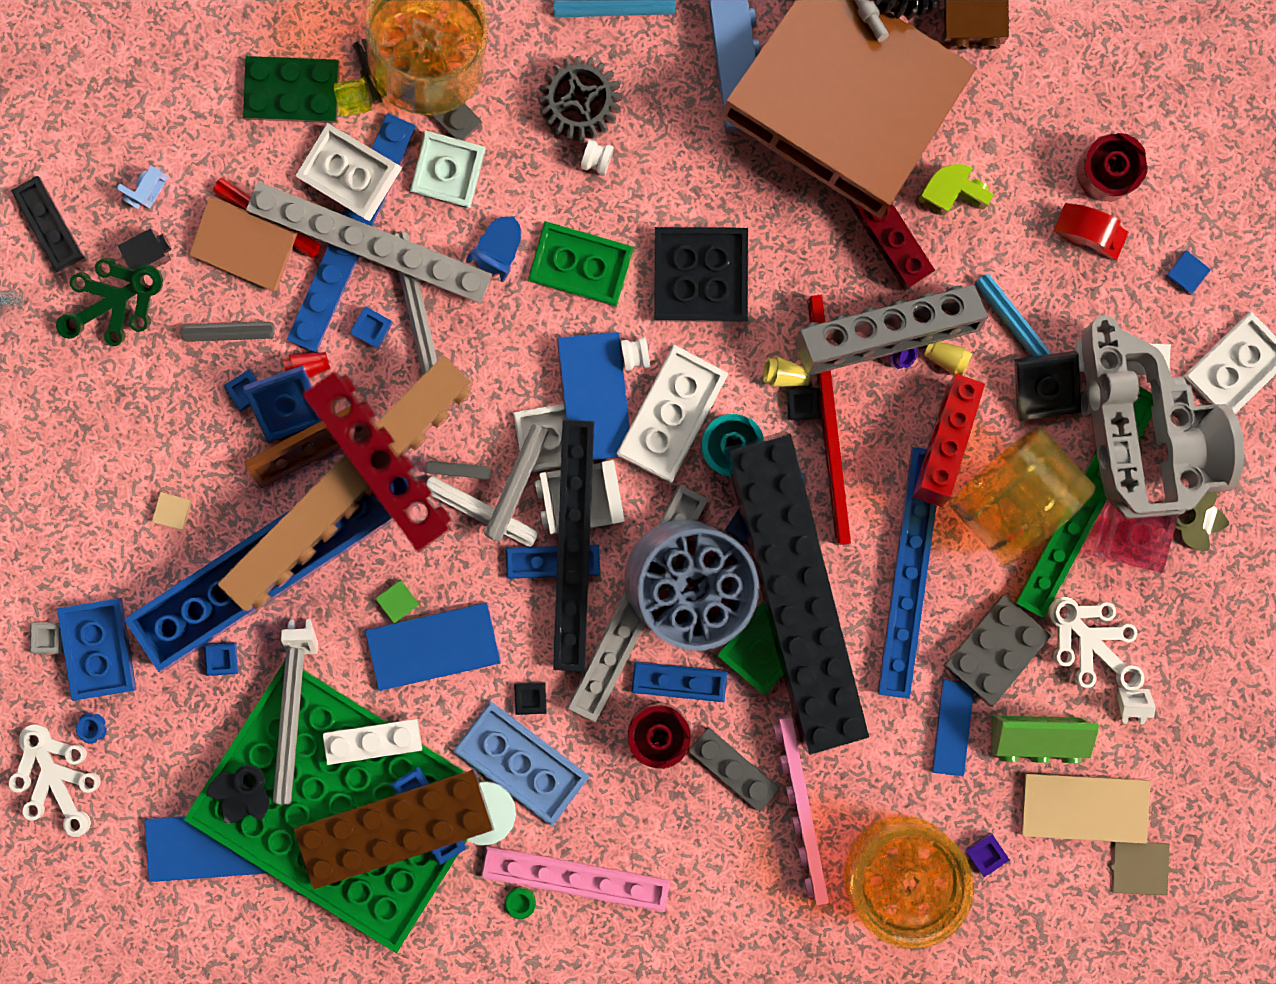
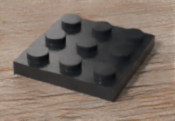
M655 227L654 322H748V228Z

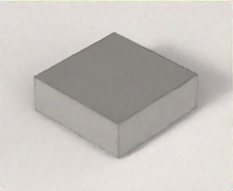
M59 622L30 623V654H63Z

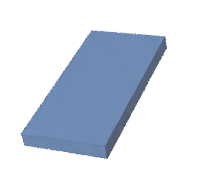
M490 701L453 750V752L494 783L501 785L511 796L551 826L555 824L590 777L589 774L492 701Z

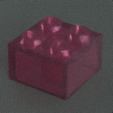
M1107 499L1093 556L1163 573L1178 515L1126 519Z

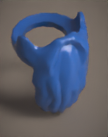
M500 217L490 223L485 234L480 237L478 246L473 247L469 251L466 263L474 260L478 263L481 270L491 274H500V281L504 282L511 271V263L516 257V251L521 241V228L515 217Z

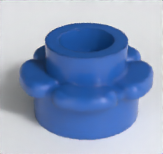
M86 713L80 717L76 725V733L85 743L94 744L98 739L102 740L107 733L106 721L99 714L92 715V713ZM90 725L94 726L93 731L89 730Z

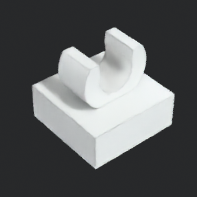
M306 619V627L304 629H296L295 621L290 620L288 629H282L281 642L285 652L288 648L294 647L304 649V654H318V641L311 620Z
M1118 688L1117 701L1124 724L1128 723L1129 717H1138L1139 724L1141 725L1146 722L1147 718H1154L1156 707L1150 689L1127 690Z

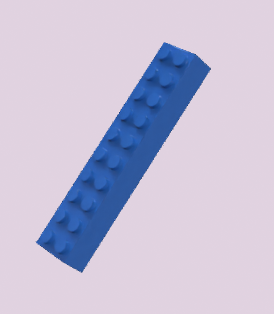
M403 477L396 478L391 485L393 493L397 496L403 495L408 488L407 482ZM375 493L370 497L365 494L357 502L360 508L349 519L343 517L335 525L338 528L336 533L326 542L321 539L313 547L316 551L315 554L305 564L302 565L298 562L290 570L293 576L282 587L279 588L276 585L268 593L271 598L266 604L394 521ZM288 512L124 619L158 672L169 669L257 611L255 608L244 611L218 583Z

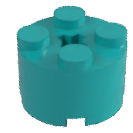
M725 414L716 418L706 428L701 439V454L704 462L716 474L723 477H731L724 452V447L728 444L726 439L730 438L732 441L738 440L740 443L764 437L760 427L752 419L739 414Z

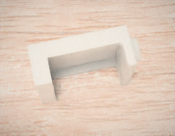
M614 460L593 464L591 528L625 522ZM561 470L540 473L541 480L535 481L538 499L544 498L546 510L541 511L543 529H549L550 535L558 534Z

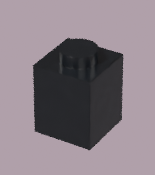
M151 228L117 245L129 269L136 270L142 265H151L157 268L172 260L168 253L172 250V247L167 237L163 233L159 235L158 232Z

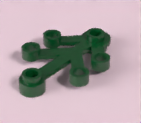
M105 257L95 264L97 275L102 278L112 276L130 282V284L119 288L91 280V277L85 272L73 275L70 278V287L75 292L81 293L85 291L105 298L78 314L67 312L60 316L56 322V329L62 337L67 339L75 338L83 332L86 323L112 309L109 329L104 333V339L108 345L118 346L126 338L123 323L128 299L136 294L138 295L135 314L130 317L129 325L136 332H142L150 326L151 318L148 315L151 296L160 292L163 287L162 274L151 265H142L133 270L116 265L113 259ZM102 263L109 265V273L103 271ZM145 275H148L152 278V285H148L145 283ZM77 277L84 280V287H80L77 284ZM136 317L143 319V327L136 323ZM69 319H73L76 322V329H72L69 326ZM112 331L116 332L119 335L118 341L112 340Z

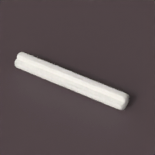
M431 476L426 484L433 493L431 496L488 525L495 508L435 476ZM512 517L504 533L528 547L534 544L538 536L537 530Z

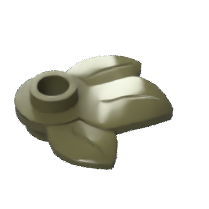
M1217 492L1205 493L1193 509L1186 510L1188 518L1184 521L1180 520L1178 515L1168 516L1170 524L1180 530L1183 542L1195 550L1208 551L1210 548L1208 534L1219 532L1229 525L1226 516L1219 509L1213 507L1217 499Z

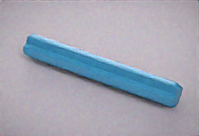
M554 0L553 13L556 18L674 14L676 11L675 0Z
M987 273L975 282V286L1031 357L1052 354L991 275Z

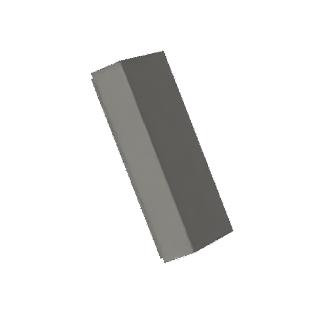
M437 461L427 462L426 473L491 480L492 469L487 466Z

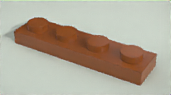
M350 407L336 413V415L339 417L347 415ZM321 421L244 462L246 469L262 489L341 447ZM360 425L354 430L355 440L364 436L369 431L367 426Z

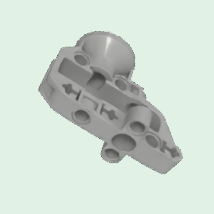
M1106 315L1099 316L1084 328L1082 332V355L1087 386L1080 391L1081 414L1083 417L1092 416L1103 488L1106 497L1119 513L1126 519L1181 515L1186 510L1193 509L1205 493L1232 491L1240 481L1244 465L1243 435L1234 411L1226 404L1194 406L1191 385H1186V381L1182 376L1172 377L1166 360L1159 349L1119 328L1114 318ZM1100 358L1105 359L1109 363L1110 369L1103 367ZM1126 361L1140 363L1145 369L1147 383L1151 385L1154 404L1151 407L1156 443L1157 446L1167 445L1168 459L1160 465L1166 503L1149 504L1147 500L1133 402L1138 400L1139 382L1136 373L1127 370ZM1171 415L1178 419L1179 426H1176L1171 421ZM1180 476H1183L1187 479L1189 484L1188 488L1182 485L1180 481Z

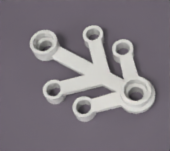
M1059 597L1049 607V618L1058 627V648L1053 653L1055 663L1061 666H1070L1074 662L1075 654L1071 650L1072 629L1079 636L1080 669L1075 673L1074 677L1078 686L1090 688L1096 683V674L1093 672L1094 651L1116 673V681L1121 688L1127 690L1139 689L1144 683L1143 671L1137 666L1125 665L1101 641L1120 640L1127 643L1133 642L1137 637L1136 627L1132 624L1124 623L1118 627L1089 628L1080 618L1096 617L1102 621H1110L1116 615L1115 606L1109 602H1100L1096 606H1078L1072 598ZM1104 606H1107L1109 609L1106 617L1101 613ZM1062 607H1065L1067 610V615L1064 618H1061L1059 615ZM1126 627L1131 630V636L1127 639L1123 636V630ZM1063 651H1066L1068 654L1065 662L1060 660V655ZM1127 671L1132 674V679L1128 683L1124 681V674ZM1087 672L1089 681L1084 684L1082 682V675Z
M33 724L27 726L19 736V745L24 753L17 774H14L9 779L10 789L14 792H22L30 787L31 779L29 775L35 759H37L41 767V772L31 801L23 807V816L30 821L42 817L45 811L44 802L49 787H51L65 816L63 821L65 832L72 837H79L85 834L91 825L90 818L85 812L77 811L63 780L79 785L83 792L90 793L99 788L100 778L95 773L86 774L54 763L49 752L65 756L68 763L76 765L86 759V749L82 745L72 746L51 739L50 732L42 725ZM31 735L38 737L39 743L37 746H33L30 743ZM73 749H77L80 752L79 760L73 759L71 755ZM17 777H21L24 780L23 788L16 785ZM87 777L94 780L93 788L86 786L85 779ZM31 805H34L38 808V814L36 816H33L29 812V807ZM72 819L79 821L80 828L78 830L71 827Z

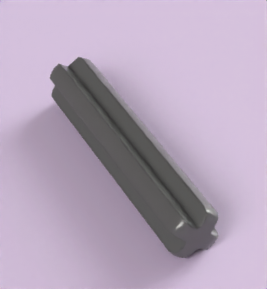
M270 321L184 324L181 328L182 340L186 342L274 338L275 328L274 324Z

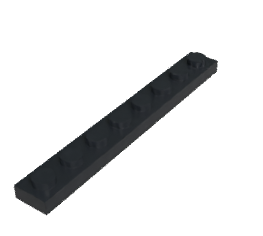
M563 419L553 660V670L585 671L595 421Z

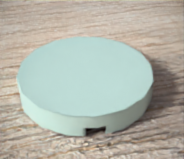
M485 781L480 782L495 829L467 839L469 842L478 845L495 844L504 839L512 830L516 818L515 803L510 793L499 784Z

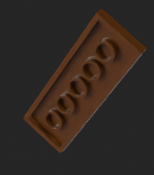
M472 769L296 827L294 831L314 890L493 831L495 828L476 770Z

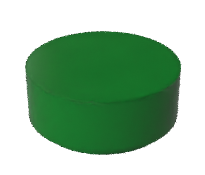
M526 887L513 888L505 899V909L515 919L528 918L536 907V897Z

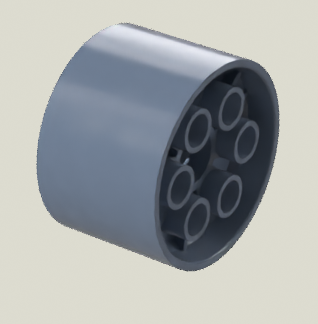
M688 519L673 520L649 530L632 549L625 568V592L634 613L658 637L672 646L681 649L707 650L727 643L744 629L752 617L757 604L759 592L758 576L749 554L733 538L699 521ZM696 535L694 554L688 553L685 536ZM713 550L716 556L715 561L709 566H704L702 561L704 554ZM677 554H683V565L678 569H672V558ZM730 556L734 564L721 569L724 561ZM652 560L665 568L663 571L664 576L646 572ZM688 577L694 580V588L691 590L686 587L687 582L685 580ZM726 577H732V587L728 591H721L720 584L722 580ZM669 583L670 588L667 597L658 598L657 590L659 586ZM702 593H705V595L701 599L696 601V597H699ZM722 597L731 599L728 607L720 603ZM662 605H668L669 608L655 620L650 611ZM718 606V617L714 620H707V611L710 607ZM687 609L689 614L687 620L677 624L675 622L677 612ZM697 617H699L701 628L693 630Z

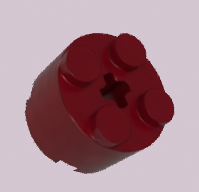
M1117 133L1101 136L1081 154L1077 165V178L1083 190L1091 197L1107 202L1119 200L1137 189L1144 181L1148 172L1145 156L1147 154L1143 145L1131 135ZM1111 162L1115 165L1114 172L1109 169Z
M655 702L643 706L633 715L628 727V745L637 761L648 767L666 769L676 765L685 757L690 746L691 732L686 717L679 709L668 703ZM656 728L660 731L666 730L667 733L664 734L665 741L652 740L651 738L654 736L653 730Z

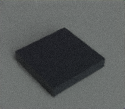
M1077 351L1014 359L1016 405L1019 421L1081 413L1079 354Z

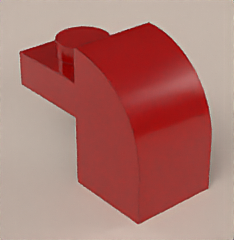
M1071 203L1064 204L1053 230L1068 242L1089 246L1104 257L1116 261L1129 233L1120 226L1121 221L1103 211Z

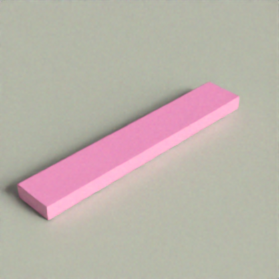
M486 846L481 878L661 912H665L670 880L492 846Z

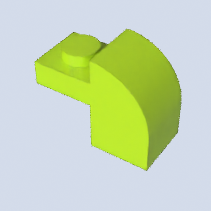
M952 164L943 167L934 174L917 201L945 215L950 210L957 196L984 210L989 205L994 194L988 191L989 186L977 179L972 181L967 179L973 170L972 167L964 164Z

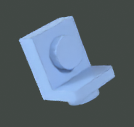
M150 166L148 171H143L136 183L138 188L135 192L120 183L116 189L125 194L122 200L139 209L141 204L150 209L169 177L155 167Z

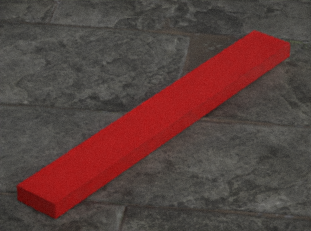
M822 294L810 296L807 300L810 323H825ZM830 370L816 374L835 541L837 545L851 544Z

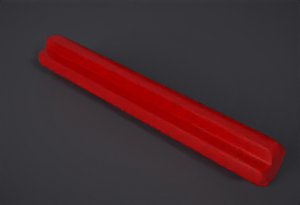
M218 179L212 189L214 193L230 204L243 210L247 209L251 197L225 179ZM297 232L298 234L293 246L308 257L315 258L321 249V245L309 236Z

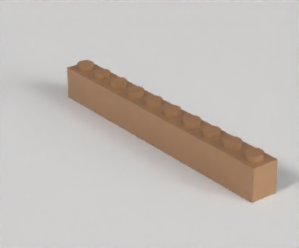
M443 355L376 425L379 429L384 426L395 440L391 446L398 455L402 452L406 454L411 448L416 451L428 439L425 433L433 425L439 428L450 416L447 411L455 403L460 406L473 393L470 388L474 384ZM369 431L357 443L365 442L369 437ZM379 451L373 456L372 462L376 469H383L387 466L388 456L384 451ZM346 454L218 583L244 611H249L253 608L259 610L271 598L268 593L276 585L279 588L282 587L293 576L290 570L298 562L302 565L305 564L316 552L313 547L321 539L326 542L336 533L338 528L335 525L343 517L349 519L360 508L357 502L365 494L369 497L374 494Z

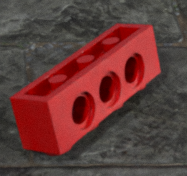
M956 373L947 384L912 496L913 498L939 507H943L951 498L985 383Z

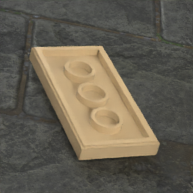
M1024 773L1021 835L1027 837L1147 844L1151 781Z

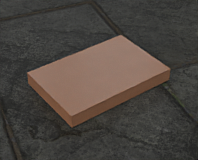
M209 197L189 255L269 290L277 291L298 233L218 198Z

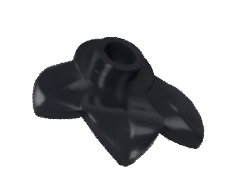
M244 765L235 773L220 774L211 782L206 792V795L211 798L223 799V817L227 824L241 820L248 813L256 819L262 820L269 808V797L263 789L265 776L262 770L254 765ZM246 775L254 777L255 783L253 786L245 784L244 778Z

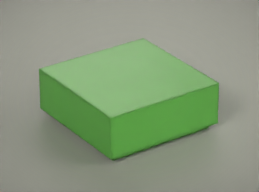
M402 580L376 598L393 623H396L420 605Z

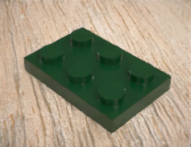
M245 56L243 118L245 120L337 123L340 61L338 59Z

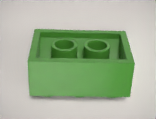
M992 715L991 753L999 756V761L1018 762V757H1031V762L1048 763L1050 762V757L1062 758L1063 763H1081V758H1091L1099 731V724L1087 718Z

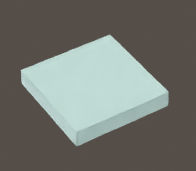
M425 130L410 191L471 208L486 147Z

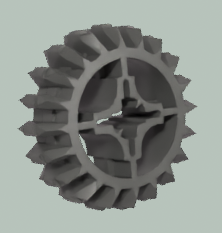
M580 56L575 58L576 65H570L569 59L565 58L563 60L565 67L563 70L557 64L553 65L552 68L556 76L548 73L545 74L544 79L550 85L543 84L539 87L540 92L546 94L538 98L540 105H546V107L540 110L542 117L552 115L546 123L548 127H553L558 123L555 131L557 135L560 136L565 129H568V140L574 138V132H579V140L584 142V132L590 131L592 139H596L597 132L595 128L599 127L603 133L608 132L604 121L615 124L616 118L610 112H621V106L613 103L622 100V94L614 92L620 88L619 81L610 82L614 77L612 70L602 74L605 68L603 62H600L596 68H593L594 60L591 57L587 59L586 65H582ZM577 76L591 77L600 83L601 86H584ZM568 79L570 92L561 97L562 101L554 103L557 89ZM575 86L583 97H589L585 98L586 111L583 110L582 104L580 105L578 100L572 101V99H576ZM606 95V102L602 111L592 118L591 104L599 100V97ZM576 111L581 115L584 122L571 121L559 112Z

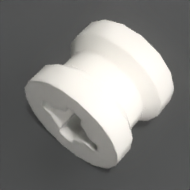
M590 139L582 159L581 169L586 171L593 169L597 171L598 175L605 176L614 146H601L595 140Z
M640 337L634 342L621 340L626 371L632 370L635 366L650 367L646 337Z

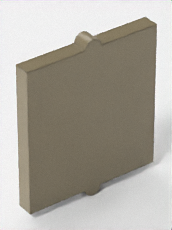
M1114 842V864L1110 866L1113 870V893L1168 895V874L1172 871V868L1169 867L1170 844Z

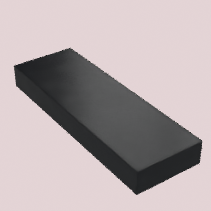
M36 176L11 190L56 272H60L85 258L40 176Z

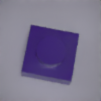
M991 832L965 849L983 877H986L1010 861Z

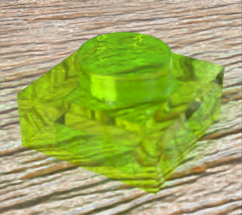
M365 78L334 84V92L342 117L372 111Z

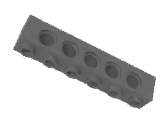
M957 285L951 287L946 292L936 295L934 293H926L916 300L908 302L899 300L881 309L871 307L858 315L850 317L848 315H840L830 322L823 324L818 322L809 323L800 329L795 346L807 376L978 332L986 322L988 315L975 285L967 287ZM943 310L949 311L952 315L946 314ZM914 317L922 319L924 323L918 322ZM885 325H891L895 330H890ZM856 332L863 333L867 338L858 336ZM827 340H833L838 345H831L827 342Z

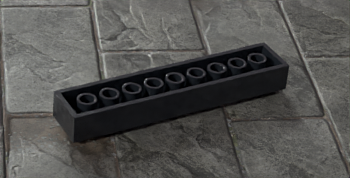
M782 431L725 447L726 460L756 568L801 745L809 755L869 738L792 434Z

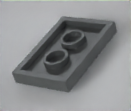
M1002 595L943 666L989 707H993L1051 635L1006 595Z

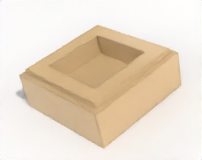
M160 492L152 522L184 530L192 500Z

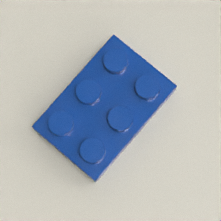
M122 598L57 608L71 700L76 701L137 690L127 626L124 621L125 614Z

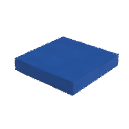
M304 366L244 385V392L267 443L298 433L321 422L319 416L303 396V393L312 387Z

